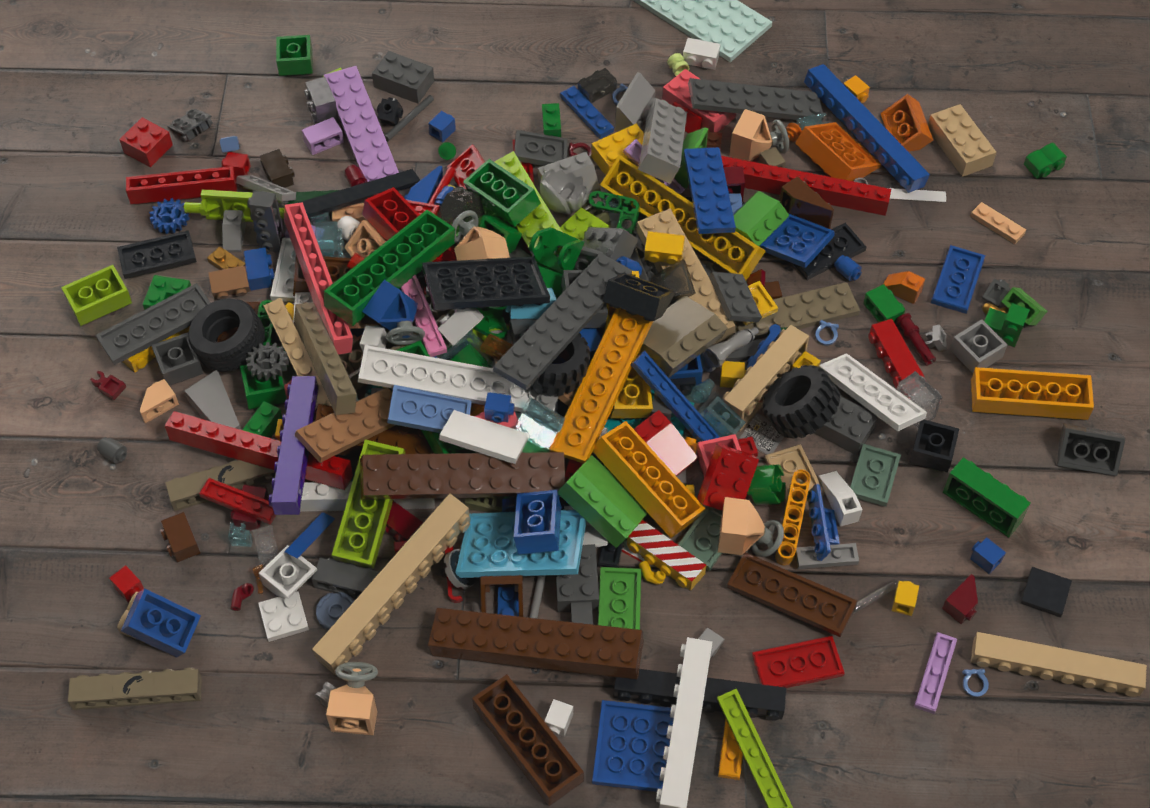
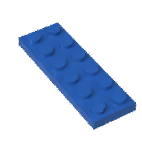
M720 148L684 149V159L698 234L735 232L736 226Z

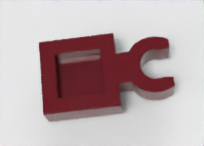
M97 371L100 379H90L92 385L98 387L99 392L112 400H115L127 387L123 381L111 374L106 378L101 371Z

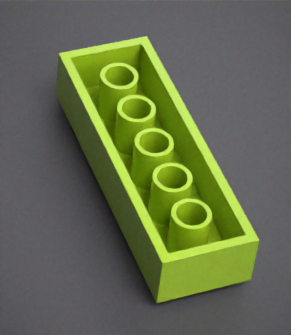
M365 440L360 458L362 455L405 454V450ZM359 458L332 557L337 561L374 569L393 499L361 500Z

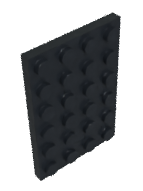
M533 256L422 263V271L434 310H464L466 308L550 303L549 292Z

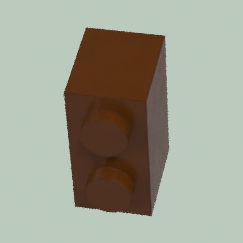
M184 512L161 521L163 529H160L164 541L169 540L170 544L166 547L170 557L175 555L177 563L200 554Z

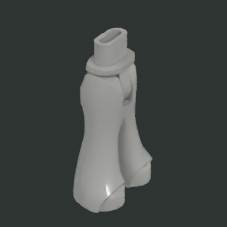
M753 327L752 329L740 330L730 336L727 341L707 348V350L700 354L702 368L707 372H712L716 367H720L732 352L743 348L755 339V335L759 333L758 328Z

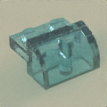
M530 397L522 409L521 416L514 429L528 433L529 441L547 451L557 433L560 432L565 417Z

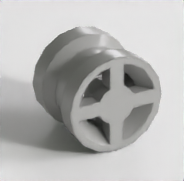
M325 682L323 689L314 696L327 708L330 691L336 689V687Z

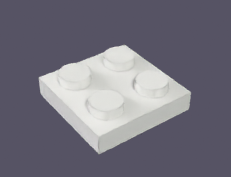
M299 591L295 592L289 599L276 597L258 603L269 642L309 630Z

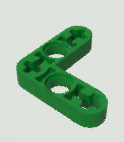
M594 191L589 195L588 200L592 207L620 214L617 228L624 229L622 227L623 221L630 220L632 222L631 227L625 230L633 235L640 211L639 203L635 199L601 191ZM597 196H599L601 200L606 201V206H604V202L598 201L597 204H595L593 198H597ZM613 199L619 201V205L616 208H611L609 205ZM623 201L627 206H631V203H633L636 208L629 211L627 207L623 206Z

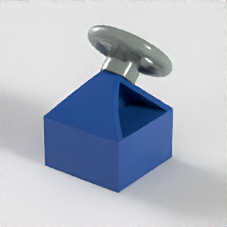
M384 280L362 312L390 330L386 335L390 343L409 345L425 337V331L412 324L417 312L418 303Z

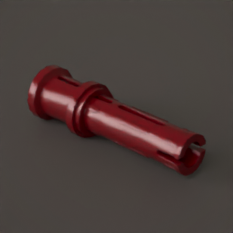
M910 313L901 315L897 318L896 324L902 328L904 337L910 339L925 365H931L932 361H936V358L919 334V327L911 320L912 316Z

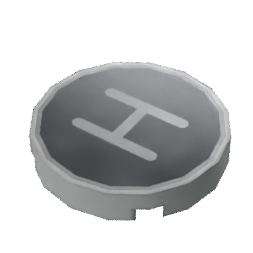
M455 549L447 553L444 558V563L447 566L445 573L454 586L467 589L475 584L476 577L460 578L456 574L460 550Z

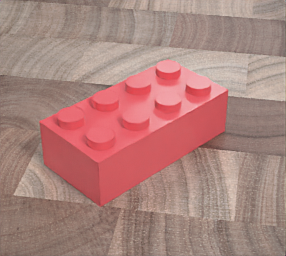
M684 69L663 87L662 100L667 101L671 105L677 102L702 117L701 128H708L709 132L718 133L736 118V113L693 109L688 81L690 78H700Z

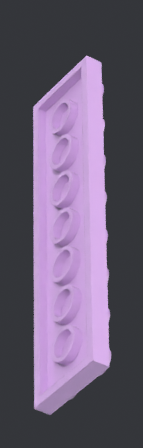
M357 66L325 74L324 77H326L336 101L339 119L357 165L362 170L367 182L399 173Z

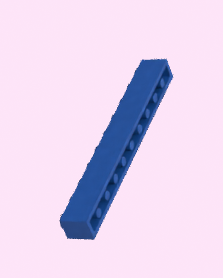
M824 64L808 69L804 83L817 94L818 98L888 170L908 193L925 187L930 174Z

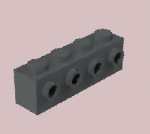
M254 190L252 197L248 199V208L251 210V220L254 223L253 230L256 232V242L259 243L260 248H266V252L279 253L285 233L276 193Z

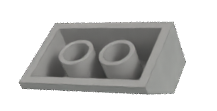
M639 72L636 73L616 106V131H621L636 123L641 129L643 121L647 119V114L656 99L655 89Z
M587 152L538 168L539 184L543 173L548 169H554L555 172L563 170L566 174L574 173L576 177L582 176L583 186H586L589 194L600 190L594 165Z

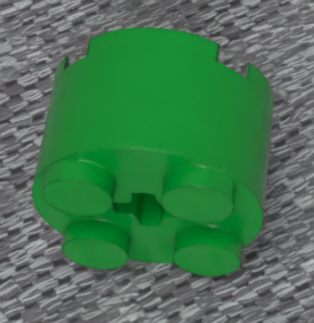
M779 464L756 467L747 493L748 496H752L755 505L781 504L785 500L786 482L781 480L784 472Z

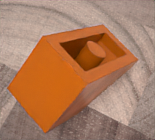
M906 271L889 274L883 284L895 296L914 304L922 292L925 278Z

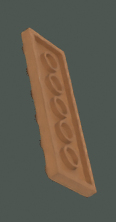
M384 388L356 402L355 413L341 415L332 413L296 430L295 437L321 463L395 426V424L387 423L392 391L389 388Z

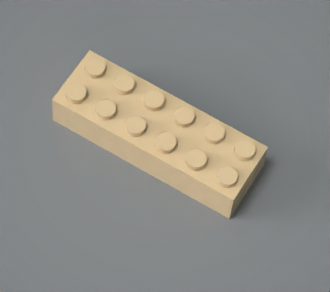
M792 325L786 330L783 329L778 339L770 343L766 353L761 354L757 358L756 364L747 369L745 376L736 381L731 392L725 393L722 399L721 420L741 432L763 407L765 393H768V388L775 383L774 381L777 378H781L782 374L790 372L795 361L804 351H807L809 335Z

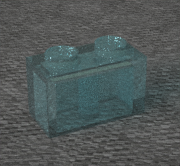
M719 396L713 399L700 413L720 437L736 434L746 423Z

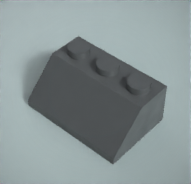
M1063 423L1059 440L1057 465L1117 476L1126 438L1122 433Z

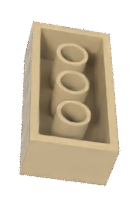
M961 104L930 115L928 127L931 135L962 177L993 165L997 152Z

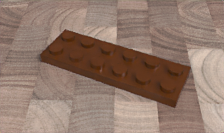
M746 552L727 584L728 589L838 637H841L857 605V600Z

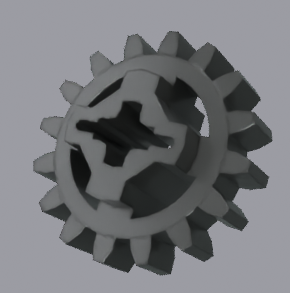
M269 342L266 343V346L260 343L259 348L252 347L253 352H248V358H246L247 369L251 371V376L257 375L258 380L262 377H265L266 381H268L269 377L275 380V375L282 376V370L287 371V365H289L287 352L283 350L282 346L277 348V343H274L273 346H270Z

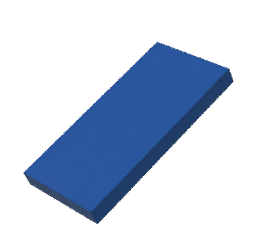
M950 245L931 303L967 314L986 255Z

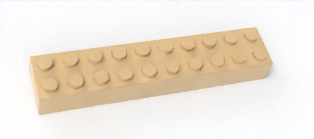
M449 494L313 647L312 651L317 661L336 675L335 669L337 666L347 663L352 656L356 657L363 649L362 645L366 640L370 641L375 636L376 629L380 624L384 625L389 620L390 613L394 608L398 609L404 602L403 598L407 593L411 594L416 589L417 582L421 577L425 578L431 571L430 567L443 558V552L456 543V537L469 528L470 514L469 508L452 494Z

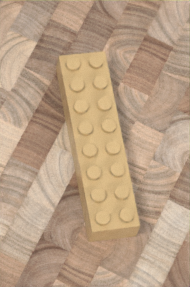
M671 209L637 222V234L644 247L648 231L685 236ZM685 236L682 264L653 263L666 287L675 291L673 296L674 302L683 296H687L716 314L728 327L723 337L715 343L717 344L735 334V324L733 321H728L707 273Z

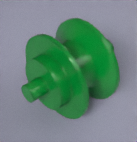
M444 142L439 146L438 153L441 158L450 160L456 155V148L452 143Z

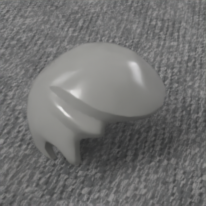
M548 169L543 173L540 182V196L546 206L557 213L571 214L579 210L589 196L586 186H583V177H576L574 173L566 174L563 170L555 172L554 169Z

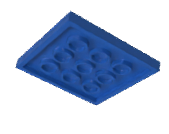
M602 700L592 784L655 792L658 789H662L664 781H660L661 767L666 768L667 760L663 759L665 746H670V739L666 738L668 725L673 726L674 718L670 717L671 708Z

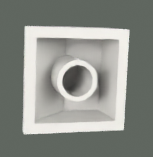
M287 545L259 572L262 584L276 596L289 599L317 571V568L302 556L297 559L285 553V550L289 547Z

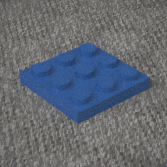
M789 214L790 216L759 247L766 250L765 252L806 268L834 237V231Z

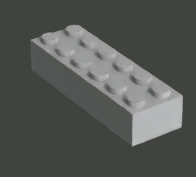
M655 99L647 114L638 170L671 184L681 163L687 112L684 109L675 107L665 100Z

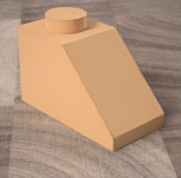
M165 379L155 382L146 390L140 408L144 423L179 405L176 394Z

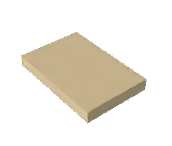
M801 444L765 455L764 459L767 465L779 464L783 469L784 476H781V480L786 482L785 503L795 471L803 469L810 474L808 491L815 484H820ZM801 479L796 480L800 484L804 483ZM820 484L821 494L824 496V491ZM792 497L794 501H801L798 497Z

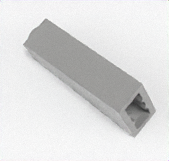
M217 370L184 390L188 402L204 420L241 430Z

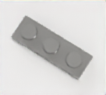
M856 543L830 545L831 552L822 561L817 560L814 550L815 546L796 548L795 554L798 569L859 564Z

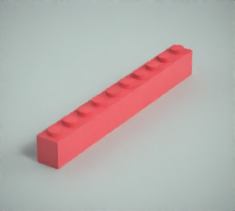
M303 202L284 205V222L312 300L338 355L352 353L353 336L348 323L324 307V290L333 283Z

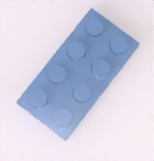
M394 385L387 423L441 433L454 410L470 415L472 401Z

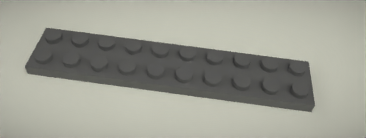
M600 253L494 365L493 372L527 390L606 304V302H603L608 280L622 273L632 275L633 270Z

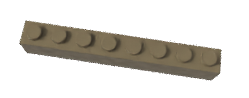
M314 302L295 304L294 324L335 415L355 413L357 393Z

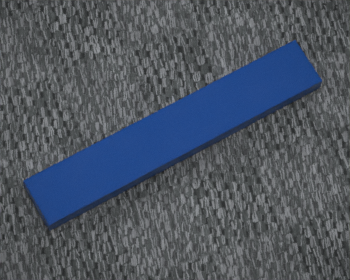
M645 351L633 361L631 366L698 442L720 438Z

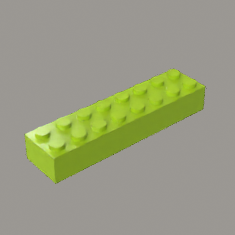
M514 151L494 161L532 187L541 202L538 207L515 226L522 233L521 237L528 249L530 241L537 231L552 227L562 232ZM539 237L537 238V240H536V242H535L534 248L537 246V244H538V242H539ZM559 247L557 249V255L560 254V251L563 247Z

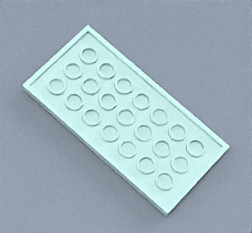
M633 0L689 37L719 43V56L729 62H732L772 27V21L738 0Z

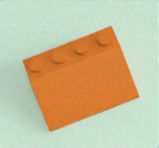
M836 122L805 126L795 142L803 153H806L815 164H818L823 169L824 173L833 178L854 181L856 178L867 176L882 166L873 155Z

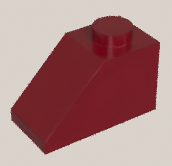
M971 574L945 600L942 607L946 613L960 624L966 619L970 621L977 613L975 608L978 604L974 575Z

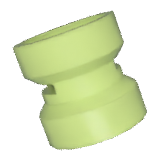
M680 53L673 54L667 61L675 76L684 69L688 71L690 69Z

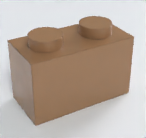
M245 266L208 272L214 298L226 299L229 295L243 296L247 292H251Z

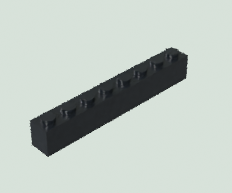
M639 669L638 679L616 677L614 698H618L621 701L637 700L643 704L659 703L662 706L671 707L672 704L676 705L677 697H673L675 684L680 685L681 677H677V673ZM707 677L702 706L703 711L723 712L717 697L737 688L750 718H756L757 716L766 717V719L771 721L783 719L786 699L785 687Z

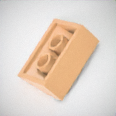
M362 220L344 248L351 257L354 253H357L366 258L383 245L386 240L367 220Z

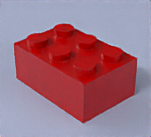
M716 443L697 500L703 505L722 511L725 497L745 500L759 459L752 454Z

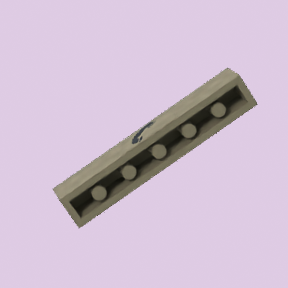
M234 460L228 464L214 466L201 472H194L185 477L174 478L165 483L175 512L209 501L201 498L199 495L208 478L242 490L243 485L257 487L271 483L272 478H275L276 474L275 470L241 460Z
M190 667L176 671L164 669L162 672L142 671L141 673L134 674L122 672L119 675L99 674L98 676L91 677L79 675L77 678H70L68 703L73 710L201 701L202 677L198 669Z

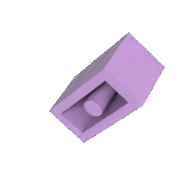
M333 117L302 130L304 142L312 155L344 143L342 130Z

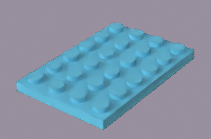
M561 510L559 551L519 555L513 538L516 512L470 514V526L464 533L456 568V574L460 578L578 574L586 520L576 510Z

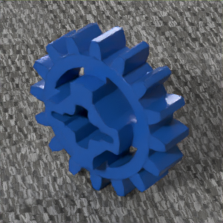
M173 198L168 202L166 199H164V203L157 202L158 206H152L153 211L149 212L151 224H153L154 229L158 228L160 233L165 230L166 234L170 230L175 233L177 228L182 230L181 226H187L186 221L190 219L189 213L184 211V203L181 204L179 199L174 202Z

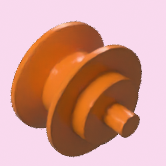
M789 123L786 127L789 140L792 142L797 141L802 132L799 125Z

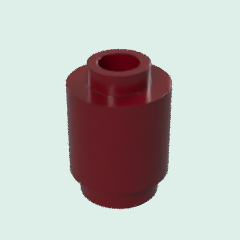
M350 165L345 169V178L350 187L367 182L362 170L356 165Z

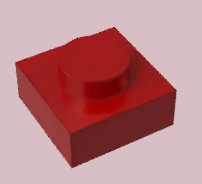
M753 437L738 439L741 451L752 454L755 457L758 456Z

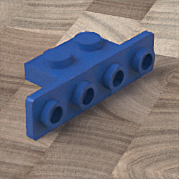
M815 484L808 491L807 501L812 524V535L815 542L814 550L817 560L822 561L831 552L830 545L840 544L835 512L832 509L824 508L820 484Z

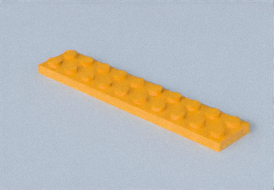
M616 308L587 369L586 376L583 377L582 383L550 446V452H564L565 458L583 464L590 458L594 445L597 443L632 368L631 364L636 359L653 321H647L643 319V316L638 314L631 315L622 308Z

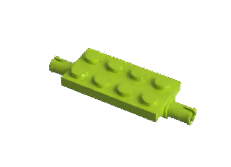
M202 190L201 203L185 202L184 211L185 213L201 214V216H206V219L223 220L225 210L243 211L245 221L253 222L251 220V210L248 208V199L252 197L253 193ZM279 208L281 219H284V208Z

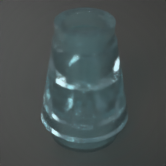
M706 379L694 386L691 390L693 401L696 403L706 402L715 387L714 382L711 379Z

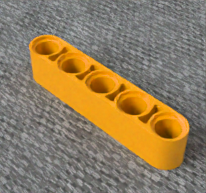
M803 469L794 472L789 486L782 520L784 538L775 553V559L780 565H789L796 553L810 484V474ZM801 479L804 483L800 484L796 480ZM792 497H798L801 501H794ZM788 515H795L797 519L793 520ZM785 533H791L793 538H788ZM781 551H787L790 556L782 555Z

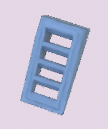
M237 136L220 139L223 153L240 149Z

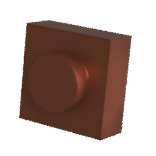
M708 131L706 148H721L723 133Z

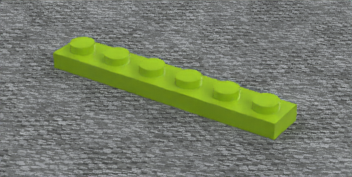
M737 688L718 696V703L767 807L793 808Z

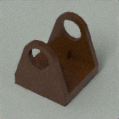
M481 576V612L487 613L486 593H490V586L514 585L515 592L519 594V617H523V576Z

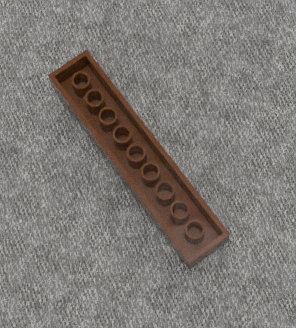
M564 452L521 453L516 464L482 453L362 455L360 458L361 500L446 498L449 494H452L455 498L517 497L519 493L559 491L565 484Z
M437 608L428 647L432 656L638 679L644 639L642 630Z

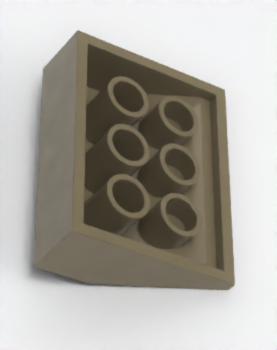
M683 296L669 306L661 318L653 321L641 350L645 351L669 378L707 350V348L719 341L728 327L716 314L689 297Z

